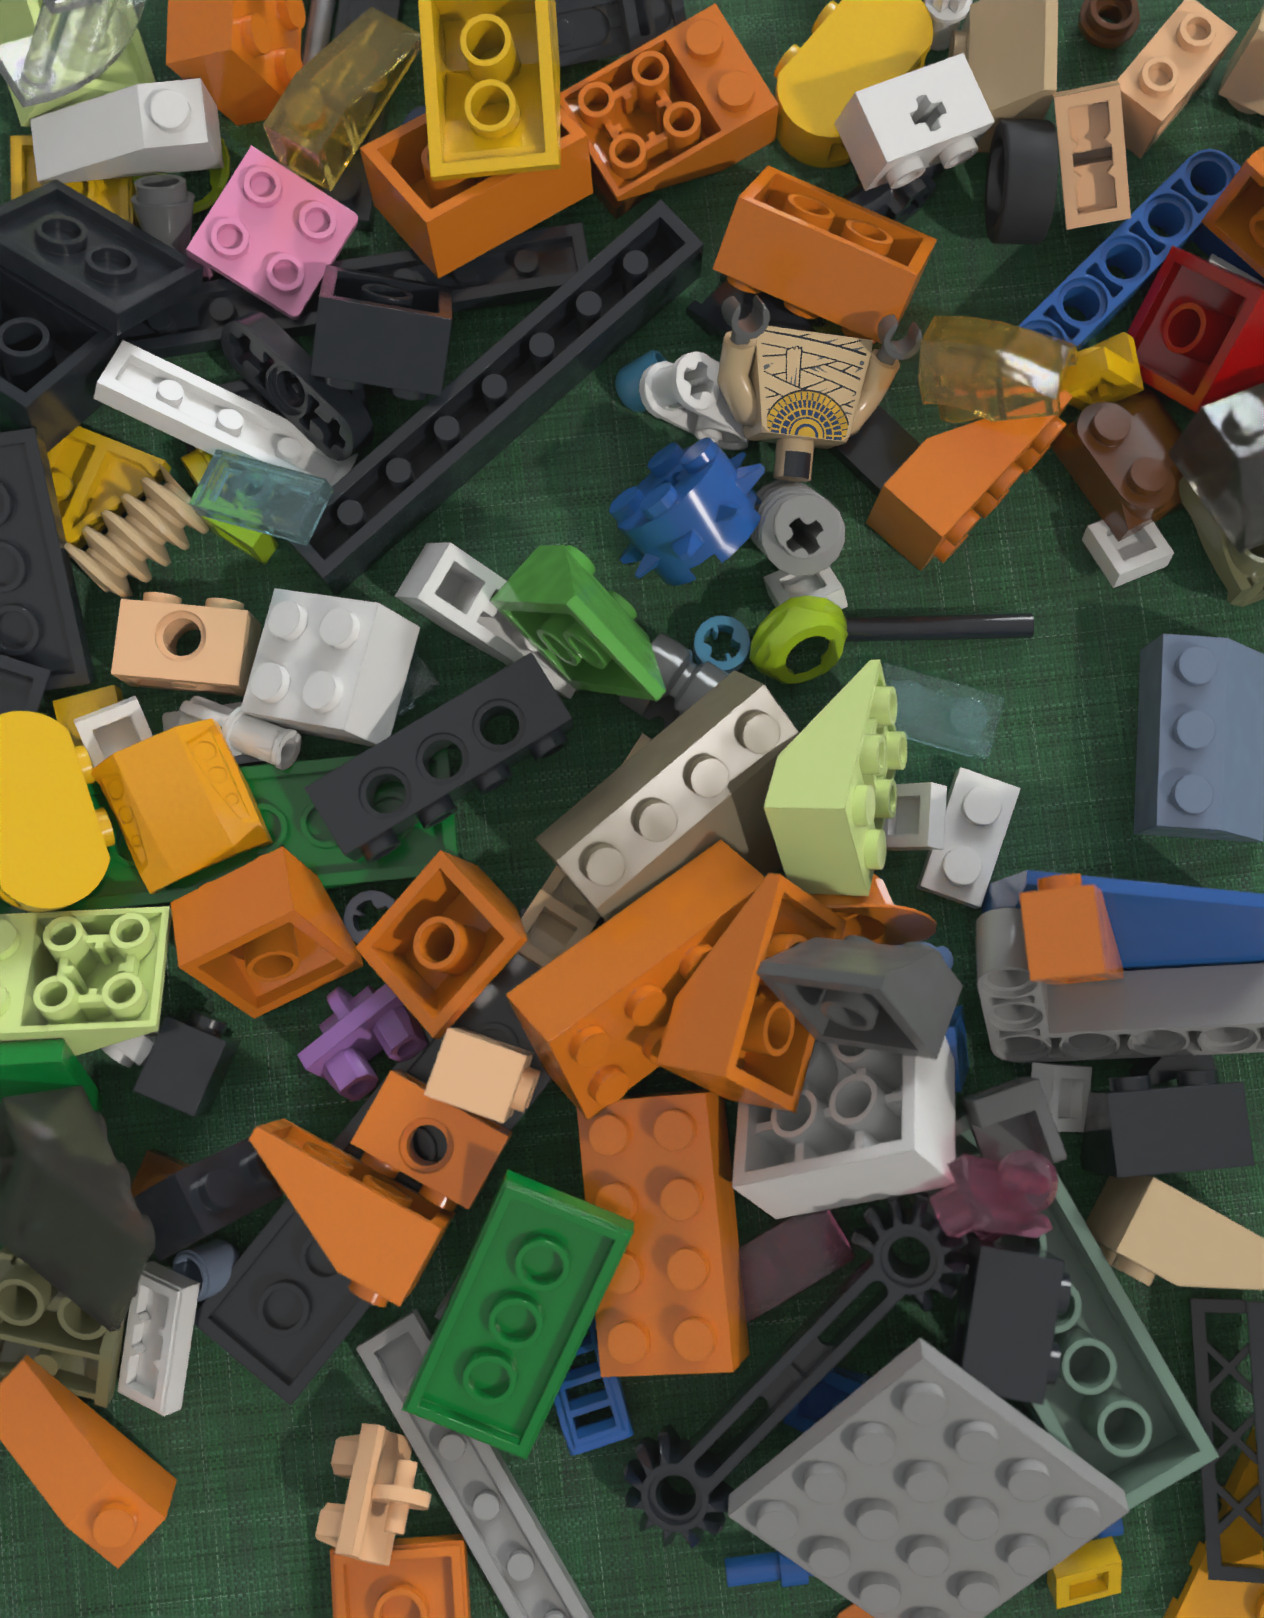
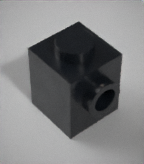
M191 1009L188 1017L166 1016L133 1091L191 1116L209 1113L241 1040L224 1033L228 1025L227 1022L196 1009Z

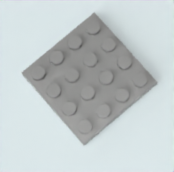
M921 1338L729 1494L728 1517L874 1618H984L1129 1512L1125 1492L1121 1487Z

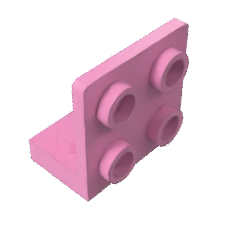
M251 145L186 248L187 257L203 266L202 280L204 282L215 280L218 274H221L290 319L297 320L323 281L326 265L332 266L357 226L358 215Z

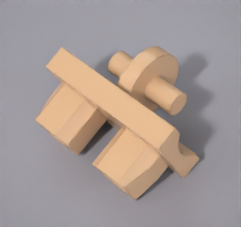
M362 1423L360 1434L343 1436L336 1439L331 1465L334 1475L350 1479L345 1504L327 1503L321 1509L315 1536L317 1540L336 1547V1554L370 1564L389 1566L395 1534L404 1535L409 1509L428 1510L431 1494L413 1489L418 1463L410 1461L412 1446L407 1437L390 1432L381 1425Z

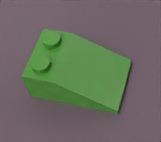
M571 545L538 546L492 597L490 602L574 689L658 701L666 692L649 636L634 621L637 617V612L633 606L618 593L607 591L593 576L596 572L595 566L577 548Z

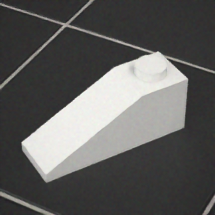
M201 78L136 84L30 119L37 181L40 185H45L55 179L62 183L224 168L217 105Z
M451 542L426 543L394 597L446 631L508 666L532 652L555 691L559 695L571 699L576 689L557 672L490 602L492 597L507 581Z

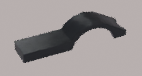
M724 274L720 276L722 284L703 303L694 300L686 308V314L709 336L716 334L724 337L732 329L722 316L723 302L727 298L734 296L740 303L738 320L745 319L752 312L753 298L757 295L769 311L770 321L768 326L817 332L804 317L789 311L784 306L783 300L763 291L753 294L739 290L727 281V275ZM878 405L856 435L850 436L846 443L827 450L878 497L883 485L921 444Z

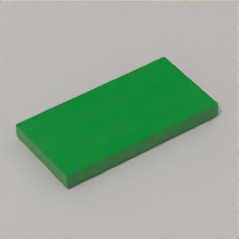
M507 1169L406 1393L401 1410L527 1460L634 1233V1221Z

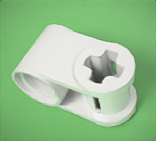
M696 351L682 355L675 363L667 361L651 364L644 370L640 379V397L647 411L654 417L661 418L695 435L699 440L709 437L721 449L743 450L748 447L749 440L744 436L743 425L734 419L717 383L720 364L718 361L710 358L705 353Z

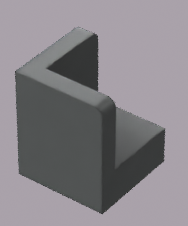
M1022 1076L960 1098L987 1173L998 1175L1041 1159L1050 1163L1067 1159L1038 1078Z

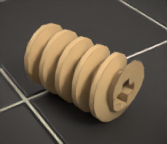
M161 464L159 466L166 482L163 486L148 477H143L140 480L147 498L144 502L128 493H124L120 497L127 513L125 518L107 509L101 513L108 530L105 535L88 526L82 529L89 547L86 551L68 542L64 545L69 555L106 593L111 591L124 599H129L133 592L127 580V575L148 583L152 579V575L145 561L147 558L167 567L171 563V559L165 547L166 542L186 551L190 547L184 531L186 525L202 534H206L209 531L208 525L200 516L202 510Z

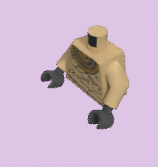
M757 295L753 298V308L749 316L738 320L740 303L732 296L727 298L722 305V316L732 331L727 332L723 339L717 383L734 419L743 425L745 438L753 441L776 443L773 478L783 481L808 482L811 481L814 448L829 449L844 444L850 436L856 435L885 396L900 368L899 360L911 358L920 349L923 340L922 333L916 322H913L903 339L891 341V337L898 327V320L894 314L887 315L881 319L877 328L878 338L882 346L880 349L872 351L873 340L768 326L770 321L769 311Z

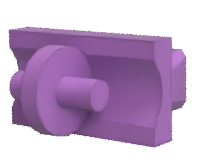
M384 984L377 991L371 985H368L354 997L344 988L338 986L327 995V1001L334 1013L319 1025L323 1034L301 1051L298 1057L307 1071L326 1079L340 1095L352 1101H359L376 1087L379 1080L368 1062L371 1058L384 1049L389 1058L401 1063L410 1060L427 1046V1041L419 1021L387 984Z

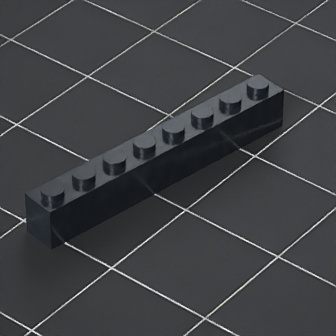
M662 200L658 201L442 390L441 396L436 395L287 525L281 533L295 553L337 597L701 276L704 246L702 241Z

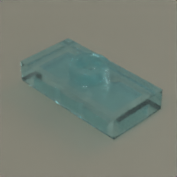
M216 449L189 505L198 515L308 546L334 490L325 478Z

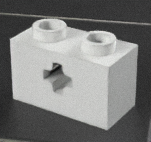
M961 53L855 92L834 124L865 191L885 183H889L892 189L902 187L920 177L925 172V168L940 162L945 169L965 162L977 153L978 146L976 143L995 121L965 55Z

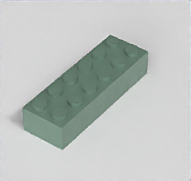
M963 1105L955 1108L956 1185L924 1191L929 1194L926 1212L933 1215L941 1206L948 1204L954 1209V1216L946 1229L962 1228L967 1230L969 1237L1048 1251L1065 1261L1064 1272L1069 1273L1071 1278V1296L1066 1313L1064 1315L1057 1314L1053 1342L1058 1343L1060 1347L1058 1378L1054 1386L1046 1385L1044 1405L1022 1402L1036 1425L1121 1487L1125 1492L1128 1508L1131 1509L1218 1458L1219 1455L1053 1165L1041 1159L998 1175L987 1173ZM917 1193L906 1194L914 1207ZM966 1245L957 1250V1252L965 1255ZM952 1275L958 1288H960L962 1275Z

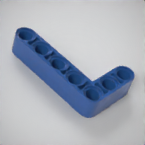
M1200 150L1190 156L1131 214L1130 219H1126L1018 326L1000 357L999 371L1005 384L1016 392L1022 393L1037 392L1049 383L1048 371L1068 363L1073 354L1081 351L1157 276L1172 245L1184 249L1193 241L1209 257L1214 254L1264 283V278L1201 222L1241 167L1231 157L1219 150ZM1191 184L1202 187L1208 195L1200 194ZM1149 225L1159 226L1167 233L1168 237L1157 235ZM1107 266L1120 268L1126 274L1127 279L1113 276L1107 269ZM1064 307L1077 308L1084 314L1086 321L1081 322L1070 318L1064 311ZM1027 347L1037 350L1043 356L1045 363L1036 364L1028 361L1021 353V348Z

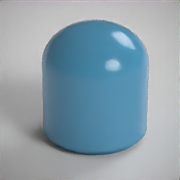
M650 350L618 371L615 379L616 392L621 402L628 409L635 412L647 411L640 397V379L644 370L651 364L666 361L660 352Z

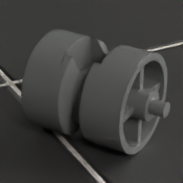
M662 632L651 645L666 692L658 701L620 696L619 703L649 721L660 716L664 719L665 729L729 674L709 661L697 666L692 662V650Z

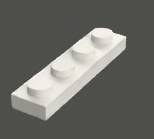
M124 340L96 384L95 400L312 503L352 470L358 456L357 453L343 461L333 460L320 451L289 420Z

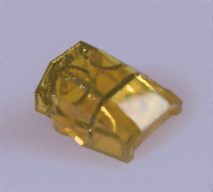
M934 316L921 340L918 381L922 403L937 404L940 419L952 423L966 422L979 417L994 422L1059 415L1061 410L1060 391L1069 366L1076 365L1078 361L1076 345L1001 321L968 316Z

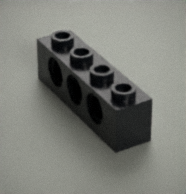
M531 652L306 786L305 790L344 856L353 861H357L364 856L367 863H371L401 845L398 835L416 824L421 823L424 829H428L453 815L458 810L454 802L471 791L477 789L480 795H485L505 784L514 776L510 768L532 755L535 761L539 762L560 751L569 743L565 735L574 730L573 718ZM501 715L514 718L519 723V730L511 742L504 745H495L485 740L484 730L491 719ZM445 748H451L462 753V766L454 776L447 779H438L430 775L429 763L436 752ZM390 781L404 784L406 796L401 807L391 813L377 812L374 806V795L377 789Z

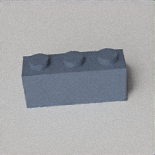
M1162 634L1140 650L1134 834L1263 842V653L1229 638Z

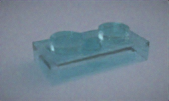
M882 664L886 686H894L897 694L896 731H904L906 738L982 761L989 758L1005 697L891 664Z

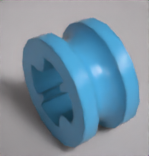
M720 615L709 618L700 625L695 634L693 654L696 663L700 665L709 661L728 674L734 670L738 671L745 663L749 653L750 638L748 631L741 622L733 617ZM719 631L732 635L730 645L739 650V652L733 658L729 653H726L724 661L714 660L711 658L712 647L704 643L705 639L711 635L716 640Z

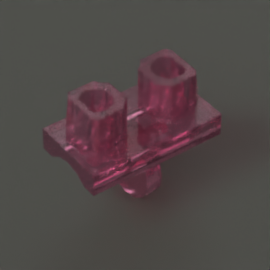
M1018 1150L1010 1153L1001 1162L963 1154L947 1164L955 1183L930 1197V1202L947 1236L960 1238L973 1230L981 1241L994 1242L1006 1234L1038 1238L1053 1229L1048 1217L1039 1212L1044 1211L1053 1202L1058 1190V1176L1050 1160L1034 1151Z

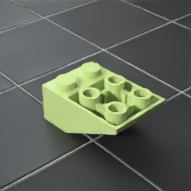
M880 659L870 660L777 756L764 810L786 878L808 894L869 896L874 869L882 870L885 865L887 845L883 828L885 819H893L896 813L897 787L894 777L896 770H904L906 766L907 738L904 731H896L897 694L894 686H886Z
M170 906L0 914V1042L63 1038L74 1055L77 1056L158 1031L172 916Z

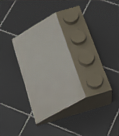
M734 670L535 838V840L604 923L720 839L764 877L768 873L774 874L782 867V863L766 817L764 804L777 756L794 740L799 732L764 684Z

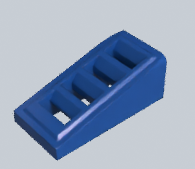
M595 1316L588 1328L590 1335L584 1337L576 1356L595 1350L598 1361L569 1370L554 1400L570 1456L626 1439L634 1434V1423L620 1378L601 1377ZM603 1378L604 1389L571 1399L569 1388ZM611 1405L613 1416L580 1427L577 1416Z

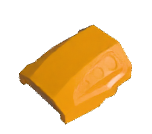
M213 718L168 729L113 753L92 769L91 774L100 785L116 816L139 875L150 894L155 895L164 891L166 886L258 846L262 848L273 843L249 784L229 748L219 723Z

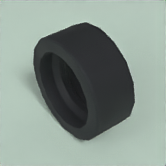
M1002 119L995 128L988 156L984 203L987 237L992 244H1039L1045 239L1055 205L1059 161L1058 138L1055 125L1048 119Z

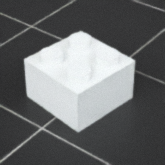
M275 588L240 711L285 729H293L297 733L373 747L391 736L420 627L380 603Z

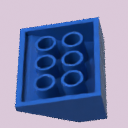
M1026 870L990 883L982 903V914L998 908L1021 909L1019 893L1038 891L1037 879L1065 874ZM1081 876L1082 886L1094 884L1102 891L1123 965V971L1264 963V894Z

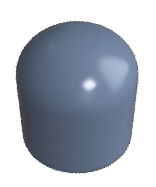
M212 1239L179 1252L174 1259L172 1270L200 1283L197 1302L214 1296L225 1287L231 1276L232 1267L238 1261L240 1255L236 1248L228 1241Z

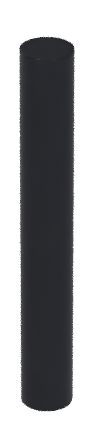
M1032 613L845 617L848 632L845 642L1032 638L1034 634V617Z

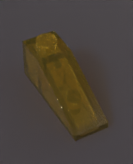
M370 7L296 72L263 124L278 162L332 191L420 51V33Z

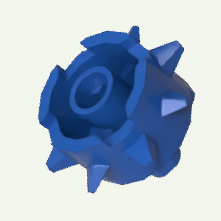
M709 437L699 440L684 450L676 442H673L658 451L647 465L651 473L638 486L628 488L610 504L609 513L617 521L619 530L630 542L620 555L621 562L626 564L641 561L634 575L635 578L639 579L654 570L664 583L672 586L696 580L697 578L690 569L701 564L713 554L723 563L748 540L760 523L761 516L754 507L761 504L762 501L752 487L764 474L765 468L759 463L740 467L746 453L741 452L729 459L719 445Z

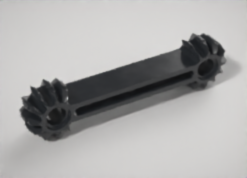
M924 1191L917 1193L913 1208H906L902 1195L888 1197L889 1214L881 1207L870 1204L864 1212V1217L870 1227L855 1228L851 1240L858 1248L871 1253L866 1260L690 1440L681 1439L673 1426L668 1424L661 1428L658 1434V1441L647 1436L639 1442L635 1449L638 1459L629 1461L624 1471V1480L632 1485L625 1496V1507L644 1510L638 1522L640 1532L649 1530L654 1525L662 1528L661 1538L664 1547L673 1543L677 1532L683 1535L691 1548L700 1544L704 1530L716 1536L725 1525L726 1517L724 1512H728L729 1494L735 1490L724 1482L723 1479L891 1308L907 1294L915 1295L918 1306L922 1311L927 1312L933 1308L932 1289L947 1298H952L957 1293V1284L951 1275L968 1273L970 1260L962 1253L957 1252V1250L968 1244L969 1236L966 1229H946L954 1216V1209L950 1205L941 1206L933 1215L927 1213L929 1194ZM902 1237H914L926 1245L930 1255L921 1263L908 1264L901 1261L894 1254L892 1244ZM880 1281L885 1284L828 1343L820 1338L819 1335L871 1282ZM759 1396L764 1397L769 1404L721 1452L713 1453L708 1449ZM679 1475L686 1478L694 1487L695 1493L686 1495L675 1491L670 1486L667 1476Z

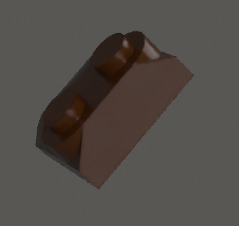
M1150 387L1144 388L1143 391L1120 401L1090 404L1080 413L1076 421L1066 425L1050 444L1055 454L1110 528L1118 542L1142 530L1148 524L1156 522L1184 507L1179 494V481L1184 475L1194 472L1196 476L1211 472L1209 466Z

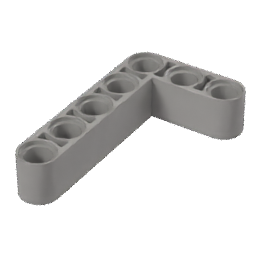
M993 909L983 913L976 920L977 986L991 1051L1002 1060L1031 1063L1264 1052V963L1123 971L1124 979L1052 985L1030 981L1021 909Z

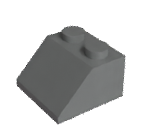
M855 935L846 936L844 940L814 937L762 960L757 970V975L816 1041L930 1059L938 1058L963 986L943 960L941 953L926 944L907 942L903 947L876 944L869 939Z

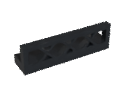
M1190 1298L1198 1420L1213 1447L1212 1422L1227 1436L1215 1449L1219 1457L1201 1467L1208 1580L1264 1583V1565L1221 1562L1220 1534L1240 1515L1262 1537L1264 1556V1299ZM1205 1312L1246 1313L1248 1342L1230 1361L1207 1341ZM1208 1353L1223 1366L1210 1381ZM1248 1354L1251 1382L1236 1369V1366ZM1229 1374L1252 1394L1253 1411L1235 1430L1230 1428L1211 1409L1210 1393ZM1253 1424L1256 1452L1241 1438ZM1234 1444L1257 1465L1258 1481L1239 1501L1216 1479L1215 1463ZM1217 1493L1232 1507L1220 1520L1218 1518ZM1258 1496L1260 1500L1261 1523L1246 1509Z

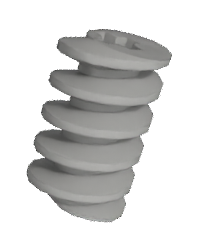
M775 480L764 485L756 493L762 503L754 508L761 516V520L750 536L753 543L779 570L794 576L814 575L827 569L839 557L845 543V525L840 512L827 499L816 493L806 484ZM793 520H795L799 528L794 534L789 526Z

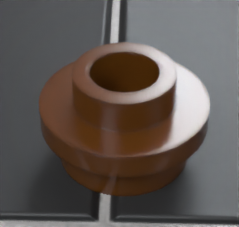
M1084 0L1078 14V26L1084 38L1091 44L1105 49L1117 48L1126 44L1135 34L1140 21L1137 0ZM1101 17H1109L1115 22V24L1108 23L1104 21Z

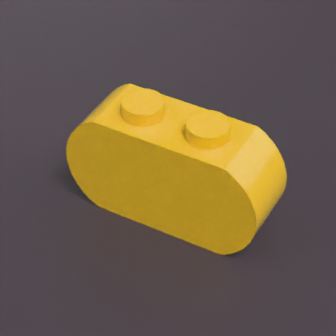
M832 0L824 7L813 25L812 35L801 48L796 44L792 45L782 56L774 72V77L777 79L774 98L778 103L776 137L788 154L804 164L820 168L838 167L847 164L851 160L834 123L855 92L924 67L926 55L932 45L933 25L930 14L922 0H841L839 4Z
M12 711L0 714V898L8 904L25 911L52 912L76 903L89 895L97 887L109 865L110 856L107 847L115 844V837L106 810L103 807L94 809L87 788V784L94 783L95 779L91 774L93 766L85 746L74 747L70 731L53 718L31 711Z

